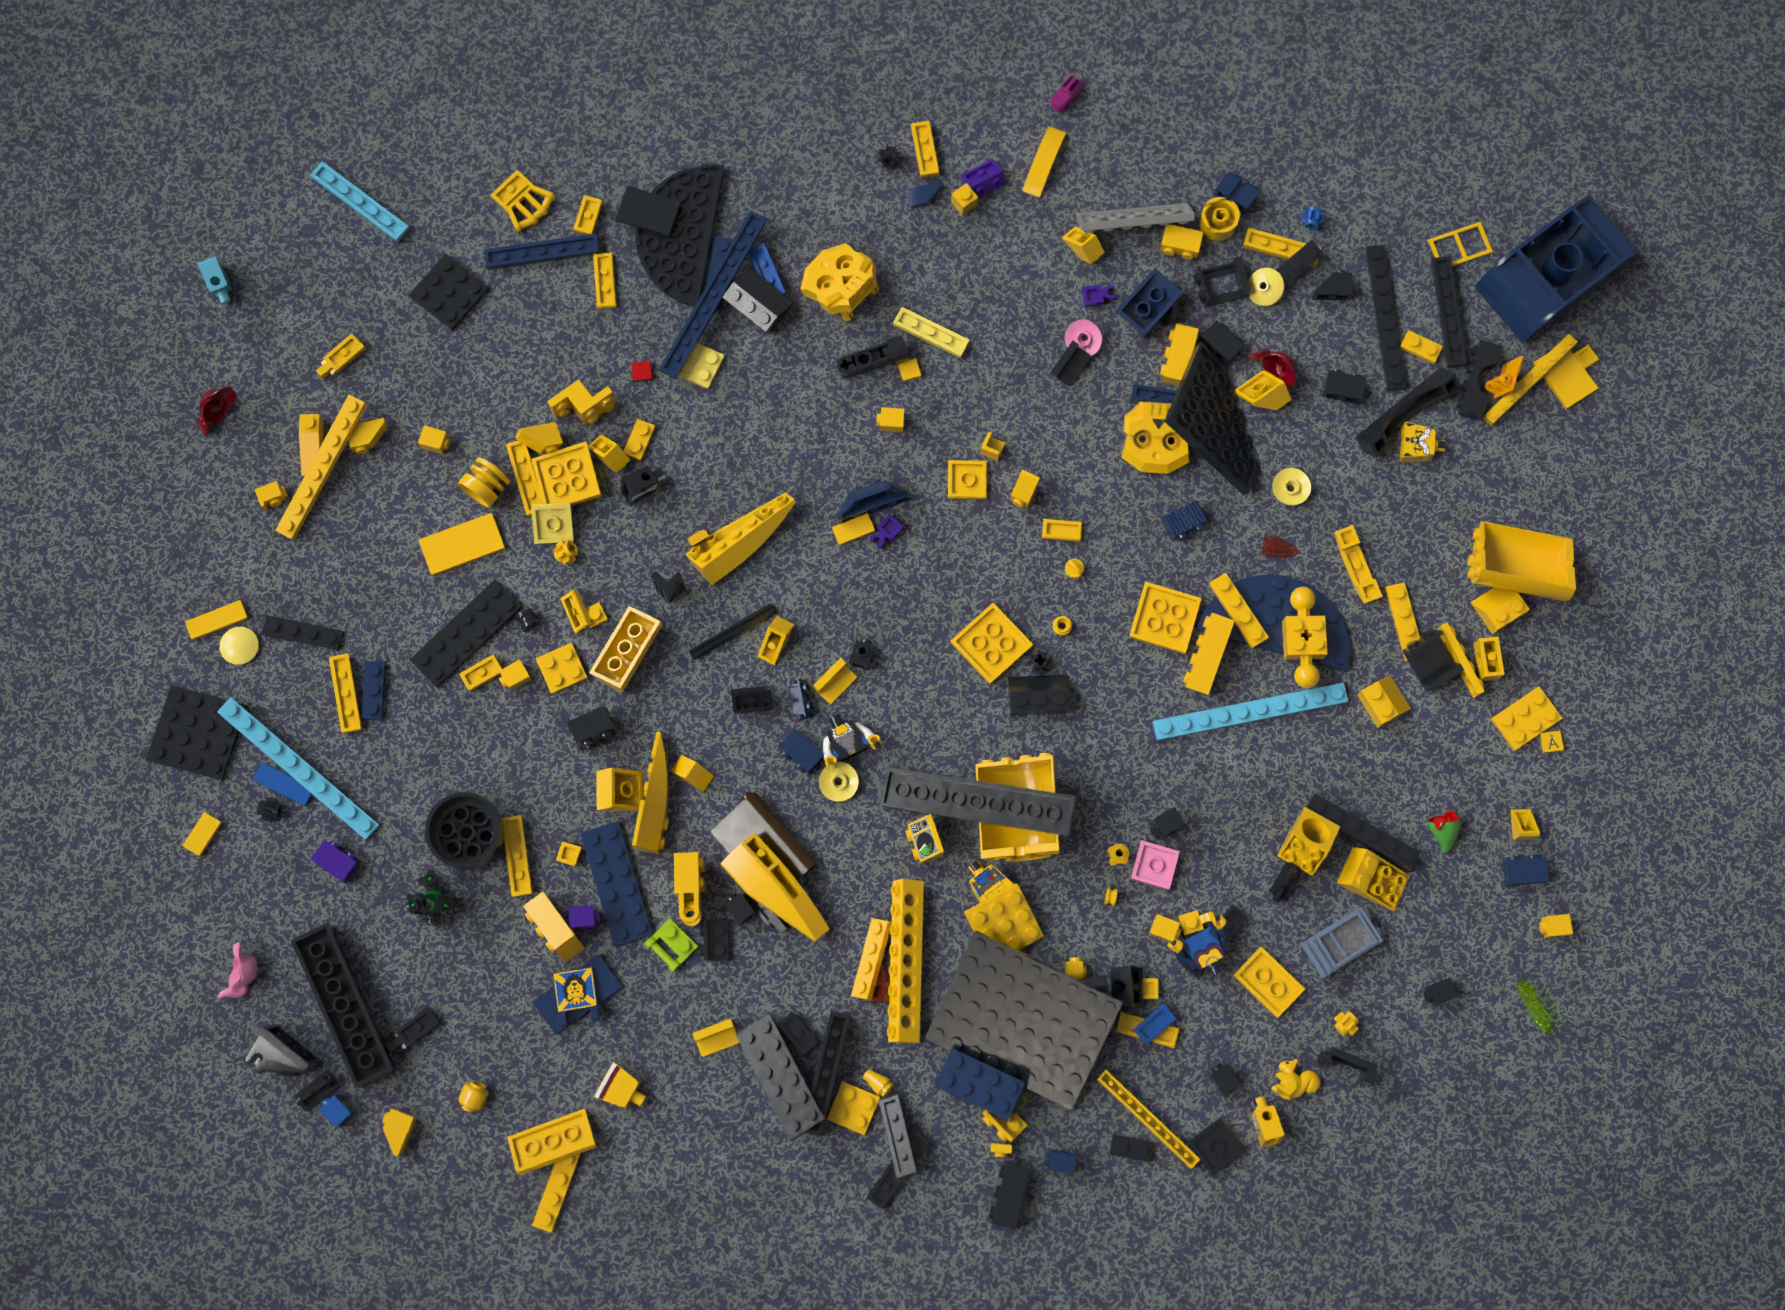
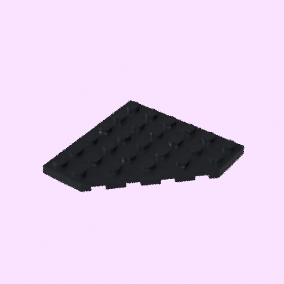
M1199 342L1195 345L1164 422L1240 493L1245 495L1251 489L1259 465L1257 459H1253L1251 453L1253 446L1249 434H1245L1243 428L1245 421L1242 411L1237 409L1235 403L1237 396L1233 384H1229L1228 368L1202 342Z

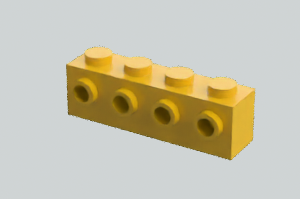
M1211 613L1210 617H1205L1202 626L1205 627L1204 634L1199 635L1196 643L1199 646L1197 654H1192L1189 663L1192 664L1190 672L1186 671L1183 682L1186 683L1185 688L1209 695L1234 620L1215 613Z

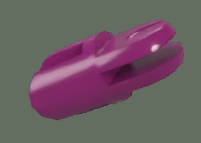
M1070 75L1052 96V109L1057 112L1067 109L1086 84Z

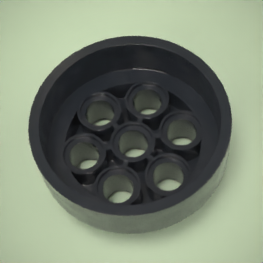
M459 792L446 796L432 808L426 820L425 838L432 854L443 864L457 870H473L484 866L496 856L503 843L504 824L498 810L486 798L471 792ZM460 811H466V817L463 820L457 819V814ZM485 814V821L480 824L477 823V817ZM452 826V833L444 835L445 827ZM471 829L472 836L468 839L463 838L464 831ZM486 833L492 834L489 842H483L482 840L483 835ZM458 844V852L451 854L450 847ZM472 848H478V855L475 857L469 856Z

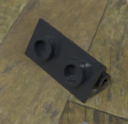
M1286 861L1269 890L1272 893V899L1275 902L1287 901L1304 870Z
M326 1071L295 1094V1102L307 1112L339 1086L329 1072Z

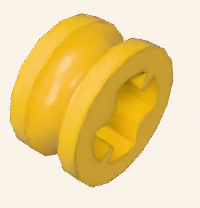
M1107 887L1104 905L1110 903L1112 906H1115L1118 889L1111 890L1110 887Z

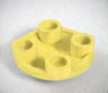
M235 627L223 635L220 641V652L227 662L233 665H242L250 662L259 652V641L252 630L246 627Z

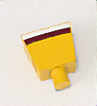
M614 1062L594 1095L597 1099L626 1109L630 1102L641 1107L646 1099V1095L637 1091L641 1083Z

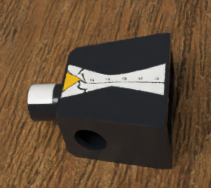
M645 466L622 477L620 492L629 506L655 492L658 481L664 479L665 474L661 468L652 471L649 466Z

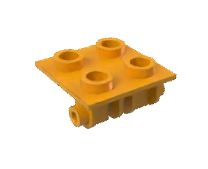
M1524 356L1503 364L1500 376L1486 382L1485 389L1494 394L1493 399L1501 397L1516 388V379L1522 369Z

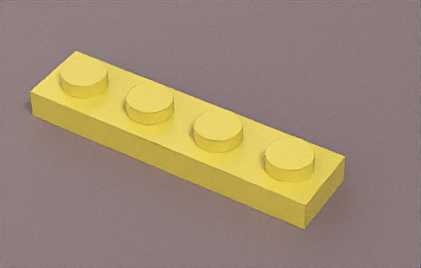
M901 307L893 322V326L959 358L962 357L969 344V339Z

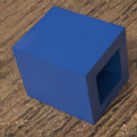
M335 1095L326 1098L321 1104L323 1107L319 1110L335 1128L343 1126L355 1114Z

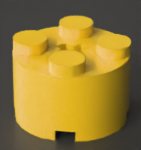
M1216 197L1209 200L1200 216L1199 226L1201 232L1211 241H1223L1230 238L1234 234L1239 222L1240 212L1237 205L1233 201L1226 200L1224 197Z

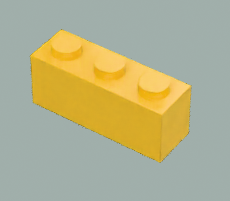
M1176 323L1175 329L1170 330L1168 340L1171 341V345L1166 347L1164 354L1167 362L1166 365L1162 364L1160 375L1163 376L1162 382L1179 386L1195 347L1198 328Z

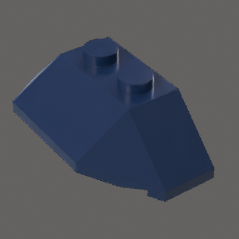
M875 480L864 488L862 486L856 487L848 494L838 514V524L911 500V492L887 480Z

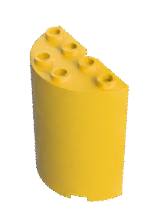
M1480 521L1479 527L1475 528L1473 532V539H1475L1473 554L1469 555L1467 564L1471 566L1468 571V578L1471 579L1473 584L1564 602L1572 598L1576 590L1575 567H1573V539Z
M1041 753L1039 757L1023 755L1017 761L1006 757L1001 758V761L998 762L983 760L981 764H975L976 781L1056 793L1054 756L1051 753ZM979 823L981 859L997 861L1006 858V862L1029 861L1051 857V854L1058 855L1060 853L1059 835Z

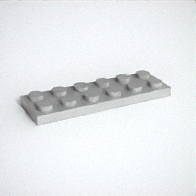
M1188 203L1076 213V221L1081 231L1093 233L1099 229L1112 231L1114 228L1120 227L1122 229H1132L1133 226L1147 228L1151 227L1152 224L1167 226L1173 222L1187 224L1189 221H1194V212Z

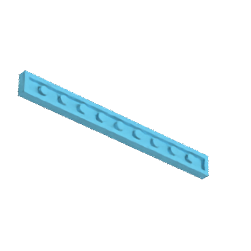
M1344 683L1155 720L1152 723L1156 741L1344 704L1348 702Z
M231 697L217 711V713L365 840L380 826Z

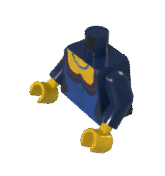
M1221 914V919L1216 922L1214 917L1211 918L1215 928L1212 925L1183 942L1174 938L1176 940L1175 946L1170 943L1167 944L1174 951L1181 964L1197 971L1207 967L1212 977L1223 972L1217 962L1224 957L1227 948L1226 920Z

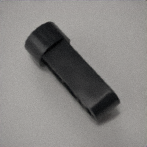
M902 335L886 339L885 343L841 357L837 361V369L841 377L850 378L892 363L896 365L908 361L910 358ZM881 352H883L884 358H881ZM863 358H867L869 360V362L864 365L859 363V361ZM847 365L849 369L845 370L843 366Z

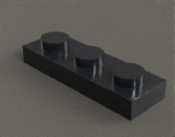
M1310 240L1276 269L1284 280V287L1324 254L1313 240Z

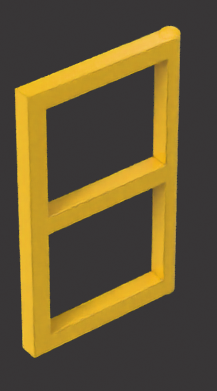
M1481 222L1427 240L1436 258L1439 257L1434 242L1454 236L1463 258L1451 262L1452 266L1493 252ZM1478 227L1487 250L1467 257L1458 233Z

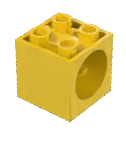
M1304 807L1290 828L1277 856L1297 865L1313 876L1329 853L1340 826Z

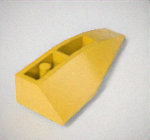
M785 492L715 533L710 534L703 542L694 546L686 556L705 580L711 585L715 584L743 563L771 536L796 503L795 500Z
M755 832L721 862L720 865L749 896L814 942L829 930L823 917L794 876Z

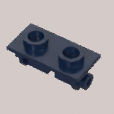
M797 678V681H791L789 686L791 700H799V702L792 704L794 717H797L798 721L804 720L805 717L813 718L814 705L809 697L811 692L810 685L806 680Z

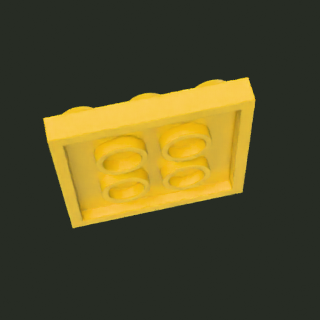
M587 442L531 459L543 504L571 502V506L602 496Z
M1145 582L1129 638L1185 654L1201 598Z
M994 603L950 641L956 650L989 684H992L1033 646L1026 636Z
M1017 883L964 911L973 931L977 930L1017 950L1044 937Z

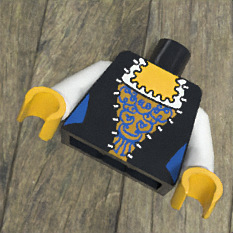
M839 714L831 717L829 721L833 729L827 731V737L823 740L822 749L826 769L829 770L831 764L838 768L837 762H844L870 749V745L875 750L874 744L876 742H880L881 745L883 744L880 737L860 723H854L852 720L843 723Z

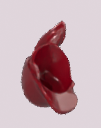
M1266 349L1249 355V358L1255 362L1262 361L1265 372L1284 381L1286 387L1296 383L1297 363L1290 355L1283 352L1272 353Z
M226 386L219 390H208L201 398L199 405L201 414L197 419V426L202 431L204 437L210 434V425L220 422L235 402L236 394L232 387Z

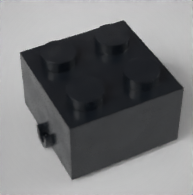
M599 707L567 722V727L572 732L580 750L584 749L587 751L596 747L595 744L600 741L606 743L614 739V735L617 733L608 715L610 713L607 707Z

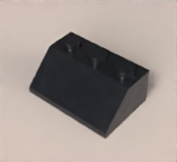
M751 268L737 278L723 296L726 301L768 333H772L794 304L792 300Z
M1066 675L1008 677L1010 716L1069 713L1070 698Z

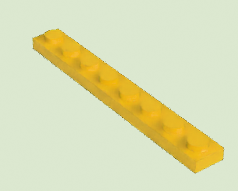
M348 395L275 531L295 540L367 406L365 402Z

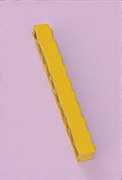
M1568 334L1517 383L1513 391L1507 393L1484 415L1483 419L1492 426L1558 363L1578 341Z
M1107 1070L1097 1078V1081L1189 1169H1192L1200 1159Z

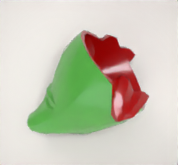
M1445 811V815L1428 819L1429 830L1438 840L1443 853L1450 851L1460 830V816L1457 815L1456 811Z

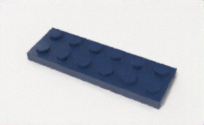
M619 821L580 833L614 947L652 936L653 932Z

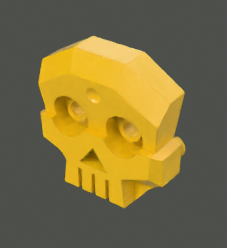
M846 243L825 249L805 268L801 291L805 297L819 302L821 308L831 315L840 313L844 321H850V316L854 317L852 311L867 295H874L877 293L876 291H879L876 279V266L871 258L862 252H855Z
M1140 401L1133 410L1124 416L1123 432L1126 433L1121 458L1140 472L1168 474L1189 463L1188 443L1164 421L1157 428L1152 420H1165L1171 405L1170 403ZM1141 435L1146 437L1144 442L1139 441ZM1170 437H1173L1175 440L1173 444L1168 443Z

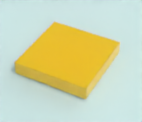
M948 460V499H987V461Z

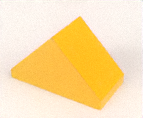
M683 755L679 757L671 769L672 773L701 792L705 791L714 778V775L696 761Z
M1531 809L1511 810L1513 840H1533L1540 836V831Z

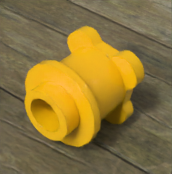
M1115 844L1108 848L1110 865L1115 866L1121 863L1125 865L1128 863L1129 851L1125 845ZM1116 852H1121L1122 857H1118L1116 855Z

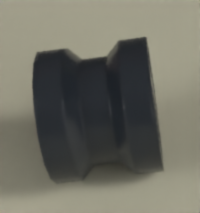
M532 608L520 612L515 617L517 622H520L523 632L529 631L540 623L538 618L534 617Z

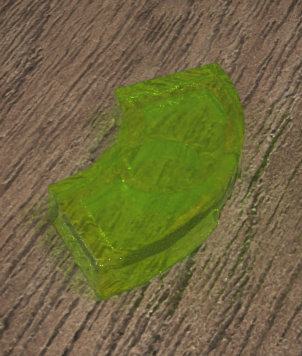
M1523 980L1517 982L1516 986L1519 996L1531 1018L1545 1034L1550 1032L1552 1029L1550 1015L1541 1006L1535 990Z

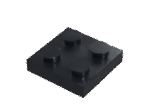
M1221 1118L1187 1141L1211 1176L1245 1152Z

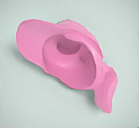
M239 942L233 946L235 959L232 962L233 971L229 977V987L222 990L218 998L243 997L247 993L248 984L256 978L259 971L256 958L251 955H245Z

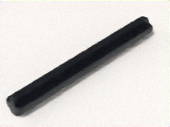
M770 603L690 649V656L693 660H696L775 614V607Z

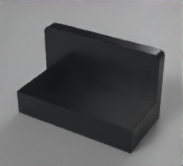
M1072 340L1051 370V375L1070 387L1091 359V355L1079 348V344Z

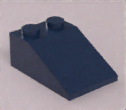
M1154 268L1116 311L1138 333L1146 338L1179 300L1183 292L1159 270Z

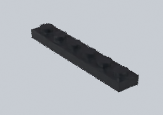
M1451 256L1431 258L1447 368L1466 366L1467 357Z

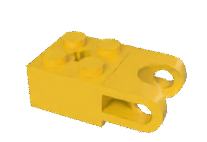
M698 852L674 853V893L679 898V915L685 925L693 927L700 923L702 917L701 892H705V880H703V877L701 878V872H705V863L703 857L701 858ZM689 911H694L695 913L692 917H686Z

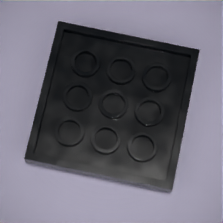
M171 685L146 760L223 781L239 731L217 713L227 700ZM238 703L245 710L247 709V705Z

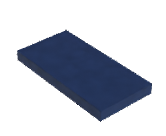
M600 954L580 967H593L598 1005L622 988ZM552 987L535 999L533 1003L554 1034L557 1035L567 1027L561 1028L558 1024L555 990ZM590 1008L566 1012L568 1026L588 1013Z

